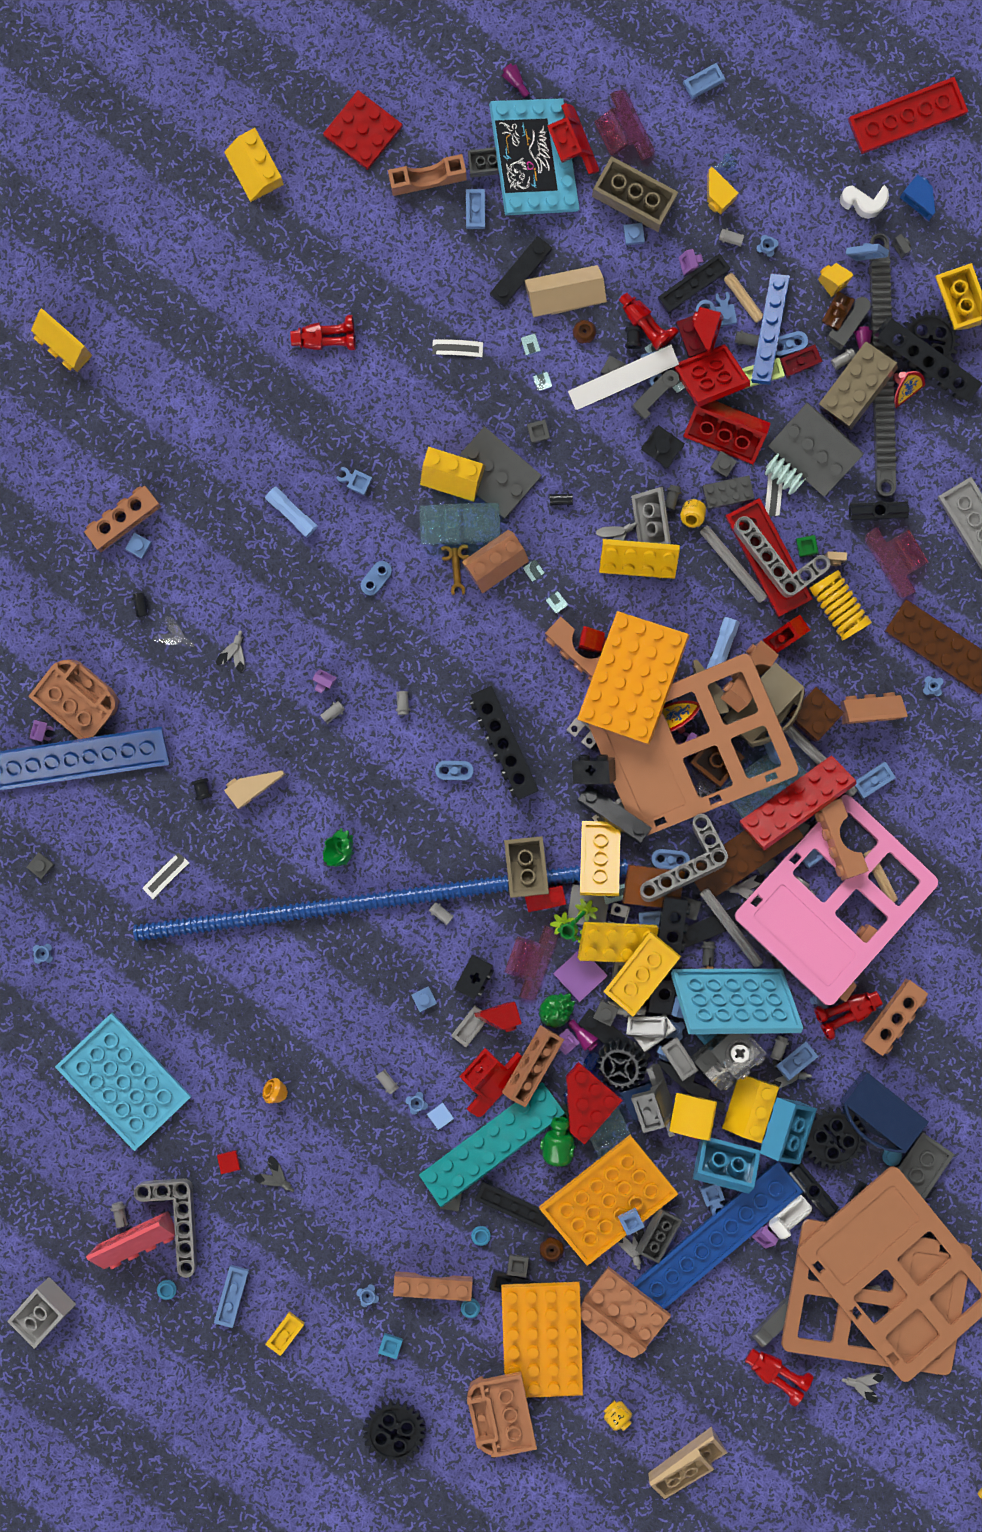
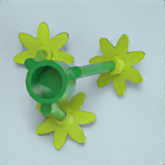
M583 898L580 899L581 905H575L577 909L581 910L575 919L573 917L567 919L566 912L562 914V917L554 914L556 921L551 922L550 925L557 927L554 932L555 934L560 933L563 938L572 939L573 942L578 940V943H580L581 936H577V922L583 916L586 922L589 921L590 917L596 919L597 916L594 912L598 911L597 907H591L593 904L592 900L586 903Z

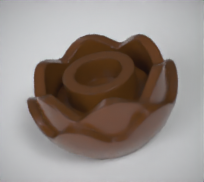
M581 320L575 324L573 336L578 343H591L596 336V327L588 320Z
M549 1237L541 1243L540 1255L544 1260L556 1262L563 1256L564 1248L560 1240Z

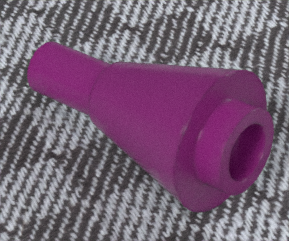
M510 63L502 70L504 73L501 76L518 89L523 98L527 97L530 93L523 84L524 82L517 64L512 65Z
M869 326L858 327V331H854L859 350L865 342L869 344L871 342L873 330H869Z
M574 1019L568 1023L570 1028L576 1033L575 1035L584 1052L586 1050L591 1052L598 1045L596 1041L599 1038L581 1028Z

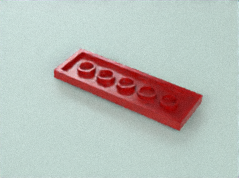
M952 77L850 116L848 122L860 152L864 154L966 115L968 109L956 79Z
M759 498L727 514L725 518L777 617L811 601L812 597L807 587L792 597L787 598L781 595L734 532L736 521L742 516L749 517L791 573L794 574L798 571L761 499ZM739 523V528L741 530H748V526L746 523ZM752 537L750 539L751 544L759 546V540ZM762 553L763 560L769 562L771 556L768 553ZM774 568V575L781 577L782 570ZM785 584V589L788 592L794 591L792 584Z
M831 755L740 820V825L763 850H766L857 784L856 780Z

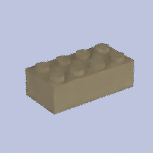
M612 156L594 186L592 193L593 198L656 232H659L678 195V191Z
M865 342L820 401V409L849 430H852L898 369L897 362L868 342Z

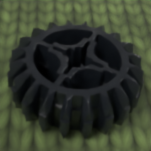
M619 1038L616 1042L611 1040L609 1044H604L603 1049L599 1050V1056L596 1058L598 1062L596 1069H600L598 1076H604L602 1082H609L608 1087H611L613 1084L615 1085V1090H618L621 1086L624 1091L627 1089V1086L633 1089L635 1085H640L641 1081L644 1080L647 1073V1067L645 1066H647L648 1061L643 1060L646 1054H640L642 1049L641 1047L636 1049L635 1042L630 1045L628 1039L622 1043V1040ZM608 1057L611 1059L610 1062H611L612 1065H613V1068H612V1069H610V1067H609ZM632 1060L634 1061L636 1066V1073L634 1072L633 1067L630 1063Z

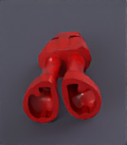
M625 293L619 298V301L624 305L623 310L633 326H640L652 346L657 351L665 347L677 335L679 330L676 327L663 330L654 321L650 314L652 311L640 300L636 301V297L632 298L628 293Z
M347 315L344 323L339 325L321 326L320 323H314L302 327V329L300 327L296 331H290L291 346L300 345V348L322 350L323 346L340 345L347 347L350 351L356 350L353 315ZM329 334H347L343 337H323V335Z
M877 991L870 994L866 992L864 994L852 995L846 1002L832 1008L824 1009L822 1006H817L814 1008V1012L819 1023H823L830 1017L849 1010V1013L820 1025L826 1038L831 1041L836 1036L835 1030L852 1021L859 1023L873 1011H876V1008L883 1005Z
M753 1348L745 1359V1362L751 1365V1369L755 1371L761 1380L766 1384L772 1383L782 1389L789 1396V1403L794 1407L801 1402L804 1393L790 1386L777 1375L784 1376L805 1392L808 1391L814 1376L811 1373H805L803 1376L797 1375L782 1365L781 1359L762 1351L759 1353Z

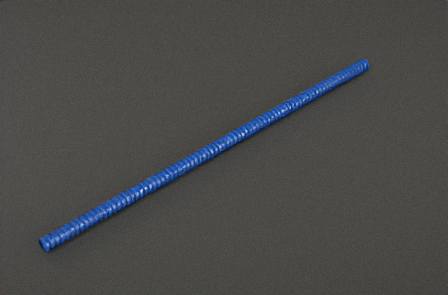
M626 859L620 861L619 877L622 874H625V876L627 874L628 863ZM575 865L574 868L569 866V868L563 867V869H560L559 867L557 870L552 868L551 871L546 869L548 886H551V884L557 885L556 883L561 885L562 882L568 884L569 881L574 883L576 880L580 882L581 867H578V865ZM504 875V877L498 876V878L493 876L492 879L486 877L485 880L480 878V880L474 879V881H471L470 879L468 882L463 880L462 883L457 881L455 884L453 882H450V884L444 883V885L438 884L439 886L433 884V887L427 885L425 888L423 886L421 888L415 887V889L409 888V890L404 888L403 891L397 889L396 892L391 890V892L385 891V893L379 892V894L374 892L373 895L367 893L366 896L364 894H361V896L355 895V897L349 896V898L344 896L343 899L337 897L336 900L334 898H331V900L325 899V901L319 900V902L315 900L313 903L308 901L307 904L301 902V904L295 903V905L289 904V906L285 904L283 907L278 905L277 908L272 906L271 908L266 907L259 910L255 908L253 911L248 909L247 912L242 910L240 913L239 911H236V913L230 912V914L226 912L224 915L218 913L217 916L215 914H212V916L206 915V917L200 916V918L196 916L194 919L189 917L188 920L182 918V920L176 919V921L170 920V922L166 920L164 923L159 921L158 924L152 922L151 925L150 923H146V925L140 924V926L134 925L133 935L136 942H138L140 939L145 941L146 938L151 940L152 938L157 939L164 936L168 938L170 935L175 937L176 934L178 936H181V934L187 935V933L193 934V932L198 934L199 931L205 933L206 930L208 932H211V930L217 931V929L223 930V928L227 930L229 927L234 929L235 926L241 928V926L247 927V925L253 926V924L257 926L259 923L264 925L265 922L271 924L272 921L273 923H277V921L283 922V920L287 922L289 919L294 921L295 918L300 920L302 917L303 919L307 917L312 918V916L318 917V915L324 917V914H327V916H330L332 913L333 915H336V913L342 914V912L346 914L348 911L353 913L354 910L360 912L361 909L366 911V909L372 910V908H375L376 910L378 907L383 909L384 906L390 908L391 905L393 907H396V905L402 906V904L408 905V903L413 905L414 902L419 904L421 901L423 903L426 901L431 902V900L437 901V899L442 901L443 898L449 900L450 897L452 899H455V897L461 898V896L467 897V895L472 897L473 894L479 896L480 893L485 895L487 892L488 894H491V892L497 893V891L502 893L503 890L509 892V882L507 875Z

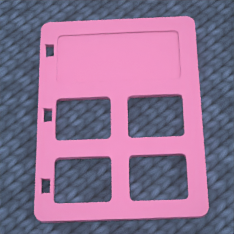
M849 795L840 797L846 812L877 841L875 847L864 858L869 871L844 880L825 902H821L793 875V871L813 849L817 850L831 865L836 867L834 859L829 855L828 843L822 836L821 824L817 822L735 913L737 922L825 1005H832L839 999L938 885L936 876ZM797 853L801 858L793 864L789 860ZM887 853L892 854L919 880V884L900 906H897L868 878L869 873ZM855 889L859 890L887 917L886 922L867 943L863 942L835 914L836 910ZM758 895L762 901L755 907L751 902Z

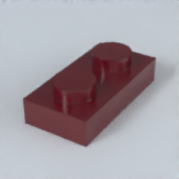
M693 316L676 321L677 329L689 358L707 351L694 327V323H692Z
M814 344L781 358L780 362L785 376L788 378L821 364L822 359Z

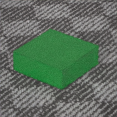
M815 535L795 539L799 558L819 554Z

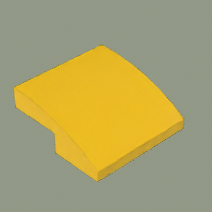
M676 1093L669 1131L710 1141L717 1102Z

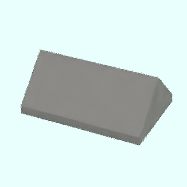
M663 487L632 495L638 542L671 544Z

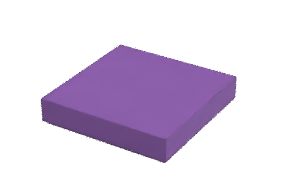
M576 951L553 974L580 1002L607 977V974L594 961H579L577 958L578 951Z

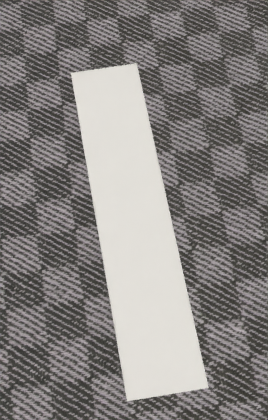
M672 345L571 389L568 393L575 409L578 410L677 366L679 362Z

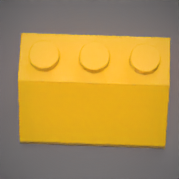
M256 128L238 136L224 151L250 202L284 185L282 177Z
M972 263L936 275L935 278L954 330L969 329L981 325L982 290Z
M42 308L39 310L31 329L35 335L33 339L41 346L43 344L49 347L47 351L55 358L59 356L63 359L62 364L71 371L73 368L78 372L92 357V354Z
M428 447L422 466L420 485L475 502L486 465Z
M739 1073L722 1129L743 1138L762 1143L779 1087L775 1084Z

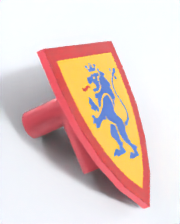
M910 371L894 374L893 380L899 385L894 398L895 408L899 407L925 386L924 376L920 372Z
M678 701L665 705L662 712L671 732L677 729L678 733H684V725L694 719V716L700 710V705L695 701Z

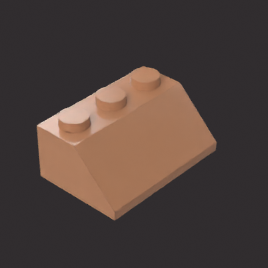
M508 529L462 561V564L483 594L529 562V559L515 534Z
M895 692L883 693V697H876V694L864 695V699H857V696H847L845 700L840 702L841 710L844 712L842 724L898 720L907 717L901 695L895 696Z

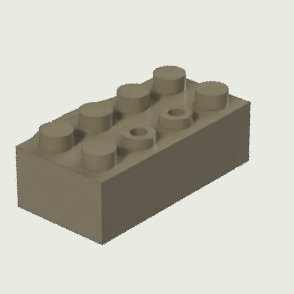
M775 662L761 677V681L779 723L781 724L793 705L798 706L791 720L782 728L785 733L799 716L804 702L805 688ZM754 698L739 713L732 708L723 718L724 724H730L757 713L758 708ZM760 726L738 735L752 748L772 741L770 736L766 737L768 731L765 726Z

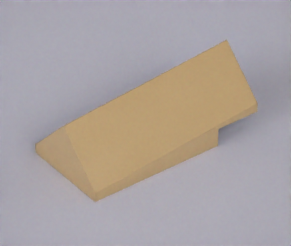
M598 265L524 280L533 318L546 314L554 315L607 302L604 278Z
M712 1426L649 1472L651 1487L664 1499L713 1471L714 1468L711 1463L727 1454Z

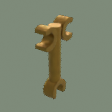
M461 545L459 548L441 547L442 551L446 550L449 552V556L442 557V560L449 561L452 558L454 585L451 587L452 595H455L454 590L457 587L462 589V595L465 594V587L461 584L459 558L465 560L469 557V555L461 554L463 549H468V545Z

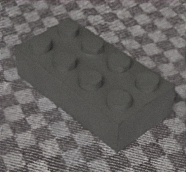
M495 147L468 150L470 178L499 174Z
M750 475L702 486L707 510L755 499Z
M660 1208L655 1212L635 1250L639 1254L659 1263L682 1220L678 1216Z

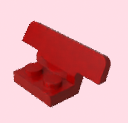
M565 103L561 105L565 118L547 126L560 160L563 163L576 156H580L584 161L588 174H595L599 171V167L577 112L572 105Z
M484 1048L459 1076L478 1094L475 1100L466 1108L476 1117H482L503 1094L502 1091L522 1058L518 1052L506 1065H503L489 1050Z

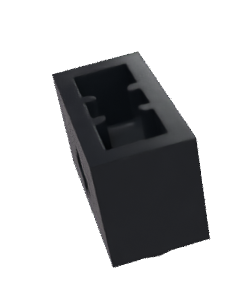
M588 754L578 755V758L572 761L573 784H611L616 780L615 757H608L606 754L597 755L596 757H590Z
M472 954L454 989L474 1000L476 996L481 997L485 989L482 986L485 979L490 980L494 972L491 969L493 964ZM477 972L479 973L478 977L480 978V981L476 980L475 983L471 982L472 977H470V975H475V973Z

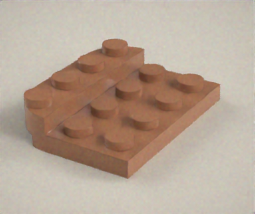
M73 659L62 660L53 664L28 696L78 739L96 737L111 716L116 714L120 703L112 688L81 662Z
M609 1266L585 1295L580 1308L581 1320L590 1330L620 1353L631 1358H635L647 1349L649 1343L671 1316L669 1312Z
M516 1372L486 1379L481 1376L473 1380L468 1388L467 1404L469 1405L476 1438L475 1442L478 1449L480 1448L483 1452L491 1455V1457H501L537 1450L522 1373Z

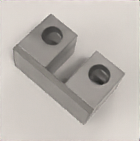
M578 716L566 730L574 737L584 726L590 730L589 725L577 720ZM572 726H576V727H577V731H576V732H573V731L571 730V727H572ZM591 730L581 741L589 749L596 743ZM587 738L592 739L591 744L586 743Z
M612 903L610 914L624 917L623 923L626 924L630 907ZM617 906L620 907V911L618 913L614 911L615 907Z

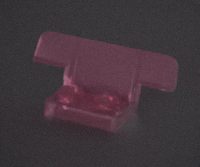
M624 90L612 92L610 96L616 108L610 109L594 121L610 155H615L626 146L634 144L641 160L650 158L655 152L628 94Z
M877 527L865 536V541L898 596L903 598L916 592L907 575L927 564L928 560L910 530L887 543Z
M548 926L544 927L539 943L517 936L504 972L525 979L519 995L521 998L533 1000L538 993L558 938V934L554 933L555 930Z

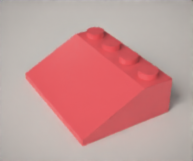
M166 1211L99 1243L86 1258L102 1269L108 1267L114 1269L122 1264L121 1261L127 1258L128 1261L137 1258L141 1251L145 1250L147 1253L157 1248L156 1244L162 1241L166 1244L174 1240L175 1225L169 1212Z

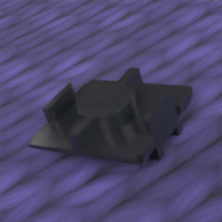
M658 425L643 444L641 450L668 468L685 443Z

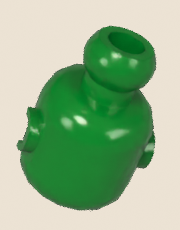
M554 1117L551 1121L552 1130L546 1132L541 1140L540 1149L543 1150L542 1155L546 1163L551 1166L563 1167L571 1163L576 1146H574L573 1134L567 1130L569 1128L568 1119L565 1117Z

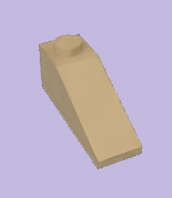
M277 771L238 780L234 778L226 784L228 788L224 791L235 806L241 809L286 774L284 771Z

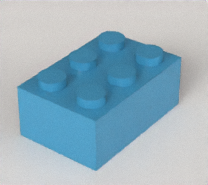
M777 1097L773 1105L770 1121L767 1124L765 1138L761 1144L760 1154L780 1162L800 1164L817 1108L799 1101Z
M710 1138V1141L701 1139L698 1146L693 1179L749 1194L755 1187L760 1150L715 1138Z

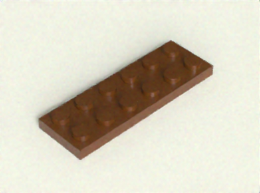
M905 599L884 632L980 695L982 693V649Z
M796 827L769 848L763 850L744 830L723 845L728 854L726 865L694 882L701 892L708 888L717 897L804 836ZM720 854L713 857L716 862L724 860V857ZM704 863L696 865V868L700 871L707 868Z

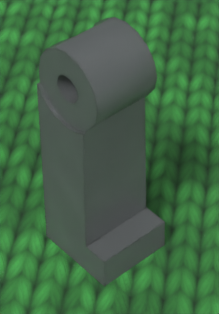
M865 297L857 298L852 305V312L839 331L836 332L832 329L825 340L842 350L871 307L870 301Z
M673 370L666 371L631 406L643 420L651 414L647 409L668 388H673L679 382L677 372Z
M789 1295L752 1332L751 1337L761 1347L766 1346L773 1337L784 1329Z

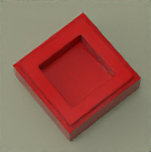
M237 1150L217 1154L221 1174L241 1169Z

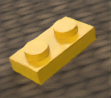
M289 1311L265 1345L281 1356L305 1323Z

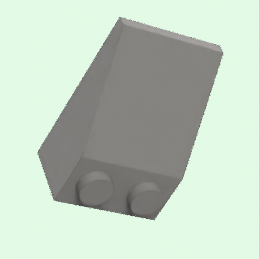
M48 1277L33 1291L7 1322L35 1349L75 1307L76 1303Z

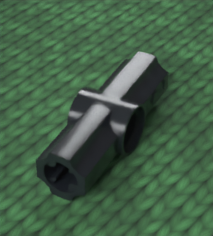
M908 501L850 503L848 510L850 521L907 519L909 515ZM875 507H880L883 511V514L877 515L875 513Z
M802 1163L795 1164L788 1171L789 1175L825 1218L832 1216L839 1207ZM811 1186L818 1187L815 1194H809Z

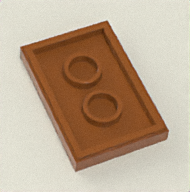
M628 864L622 902L625 904L662 908L663 897L652 902H646L641 898L640 888L646 881L672 869ZM684 871L678 874L681 879H684ZM665 879L661 882V885L667 888L672 885V882ZM682 887L667 895L681 897ZM646 888L643 891L647 896L654 894L652 888Z

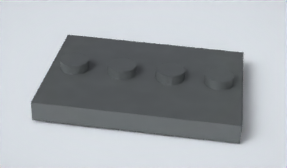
M808 402L768 445L776 454L778 453L781 458H784L787 464L790 463L793 469L796 468L798 474L802 473V477L806 478V481L824 497L864 455V452Z
M485 426L459 455L460 457L486 465L477 496L504 519L542 477L538 471Z

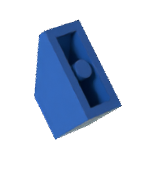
M917 174L903 191L900 198L929 221L935 214L933 186L927 178Z

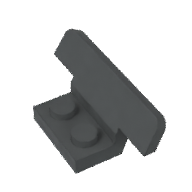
M652 1064L647 1068L652 1084L651 1089L634 1094L631 1099L643 1133L666 1127L669 1137L676 1135V1133L669 1131L674 1105L660 1065Z

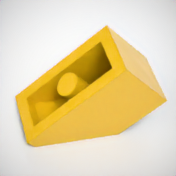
M711 167L707 174V202L713 212H718L721 215L737 199L739 193Z
M835 263L833 266L827 265L820 271L821 275L818 280L829 295L833 297L838 291H841L848 285L853 274Z

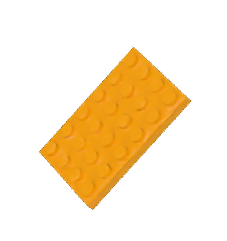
M617 611L577 720L650 745L690 635Z
M630 1134L541 1204L539 1208L588 1266L627 1235L618 1218L619 1215L636 1208L642 1222H644L676 1197L678 1192Z
M557 1282L501 1285L504 1375L521 1372L527 1398L582 1396L580 1283Z

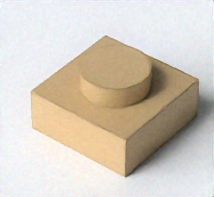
M828 551L825 554L832 566H840L841 563L847 560V553Z

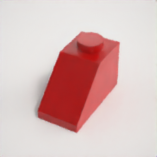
M699 307L698 312L694 313L692 323H694V327L706 350L709 353H713L724 316L721 312Z
M798 615L763 639V641L778 653L809 632L810 628L801 615Z
M583 626L578 649L601 653L607 640L604 637L605 632Z
M562 885L548 888L549 894L526 896L528 912L566 905Z
M515 1001L474 1013L476 1018L498 1030H505L506 1032L516 1030V1026L522 1024Z

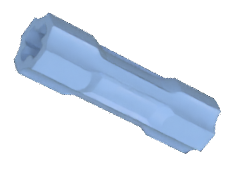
M277 487L272 488L266 495V500L293 523L306 538L317 529L318 526L301 512Z
M728 617L723 619L719 631L720 634L707 669L727 660L740 624L739 621Z

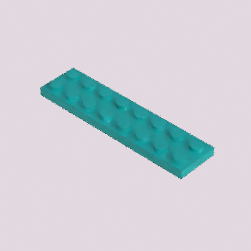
M542 1082L536 1088L526 1107L515 1102L419 1174L439 1206L443 1207L550 1127L554 1117H563L566 1113Z

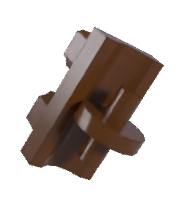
M838 291L822 319V323L838 331L855 299L845 296Z

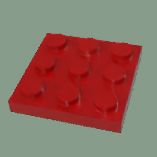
M357 90L325 130L323 136L369 170L403 127V124Z
M726 344L714 348L713 353L706 351L679 362V365L674 366V371L679 375V379L697 407L750 387V380Z

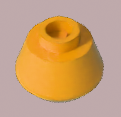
M278 1078L268 1080L263 1088V1098L268 1104L280 1103L286 1099L288 1094L286 1086Z

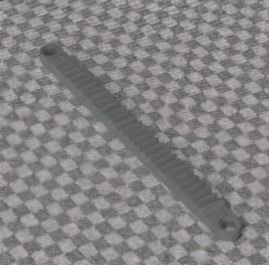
M882 233L875 234L869 241L870 244H874L875 240H882L884 247L889 250V239ZM889 251L886 258L869 260L871 330H873L871 345L893 359L892 348L890 346L886 348L877 343L878 338L874 335L888 316L892 318L891 261ZM894 374L873 401L876 493L883 498L890 497L896 490ZM888 483L891 487L890 492L884 493L881 490V484Z

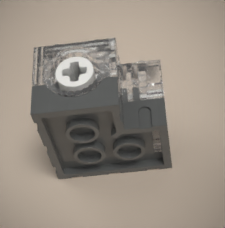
M717 1034L690 1058L721 1091L731 1087L734 1083L732 1081L734 1078L739 1080L740 1078L744 1079L751 1072L749 1069L754 1065L758 1066L765 1060L764 1056L767 1053L749 1034Z

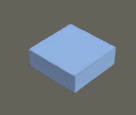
M443 1102L427 1113L438 1130L454 1119Z

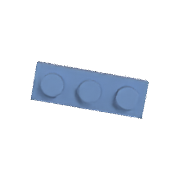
M230 1265L216 1313L215 1324L233 1328L249 1273L248 1269Z

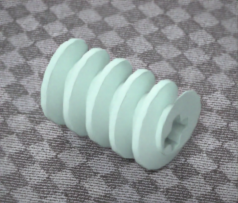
M777 453L766 466L765 475L772 473L771 480L778 478L776 484L784 483L782 489L790 488L788 494L791 495L801 486L806 478L801 480L802 473L795 475L796 468L789 470L790 463L783 465L784 458L778 461L779 454Z

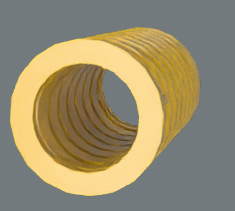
M837 570L809 589L817 597V602H822L821 608L825 609L824 613L826 615H829V621H833L832 626L838 627L836 632L843 641L872 622L867 615H864V609H860L861 604L856 603L857 598L851 597L853 591H847L849 585L844 584L845 579L841 578V572Z

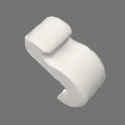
M852 185L843 190L840 196V203L848 210L853 205L858 215L869 219L876 217L883 210L889 199V191L884 185L873 200Z
M799 1195L769 1221V1227L779 1239H786L791 1236L790 1229L812 1212V1206L802 1195Z

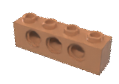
M146 486L136 488L132 492V496L128 499L123 498L117 503L116 508L112 511L111 509L107 510L102 514L100 520L97 522L93 521L87 525L84 533L99 552L104 551L161 508V505ZM136 502H141V508L137 511L133 510V505ZM122 513L126 514V519L123 522H118V516ZM110 525V531L104 534L102 532L103 527Z
M905 979L861 1041L881 1056L888 1054L893 1048L892 1043L896 1038L899 1039L903 1035L905 1025L914 1020L916 1010L919 1007H923L927 1002L926 997L928 993L911 980ZM906 998L911 999V1005L908 1008H905L903 1005V1001ZM898 1013L900 1020L897 1023H893L892 1016ZM883 1029H887L889 1032L888 1037L882 1039L880 1036Z
M540 1025L502 1093L510 1100L526 1107L564 1039Z

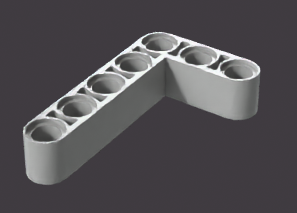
M742 516L734 524L736 535L784 597L794 596L830 568L829 558L819 555L792 574L749 517ZM739 523H746L748 526V530H741L739 528ZM752 537L757 538L759 546H753L750 539ZM762 553H768L771 556V560L769 562L764 561ZM816 561H822L824 569H818ZM774 568L782 570L781 577L774 575ZM801 572H806L809 575L808 581L801 579ZM786 583L793 585V592H788L785 589Z
M696 815L692 824L693 831L705 854L643 883L640 888V895L644 901L652 902L726 865L728 854L707 815ZM700 820L704 821L706 823V827L699 828L697 827L696 822ZM711 837L715 840V843L707 845L705 839ZM720 854L724 857V860L716 862L713 857ZM704 863L707 868L700 871L696 868V865ZM681 871H686L689 877L681 879L678 874ZM668 879L672 882V885L666 888L661 885V882ZM646 888H652L654 894L647 896L643 891Z
M182 1178L141 1182L134 1189L136 1200L140 1202L173 1200L177 1271L184 1278L190 1277L197 1268L194 1198L191 1181ZM184 1184L187 1187V1193L180 1192L178 1186ZM159 1186H165L168 1189V1194H162L159 1191ZM140 1187L148 1189L149 1193L147 1196L140 1193ZM180 1204L187 1205L188 1212H182L179 1207ZM181 1224H187L190 1230L188 1232L182 1231ZM182 1244H189L191 1250L184 1251L182 1249ZM183 1263H189L192 1266V1270H185Z

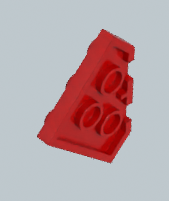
M578 1062L566 1076L569 1132L585 1145L623 1100Z

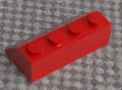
M712 401L700 407L695 405L683 437L754 465L771 423L717 401Z

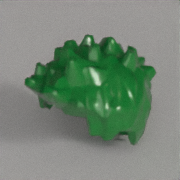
M340 828L332 837H329L324 842L323 860L328 866L347 865L355 853L353 852V835H349L348 830L343 832V828Z
M561 993L559 995L552 994L545 998L539 1008L540 1021L551 1028L564 1026L574 1010L575 1001H571V994L567 993L564 996Z

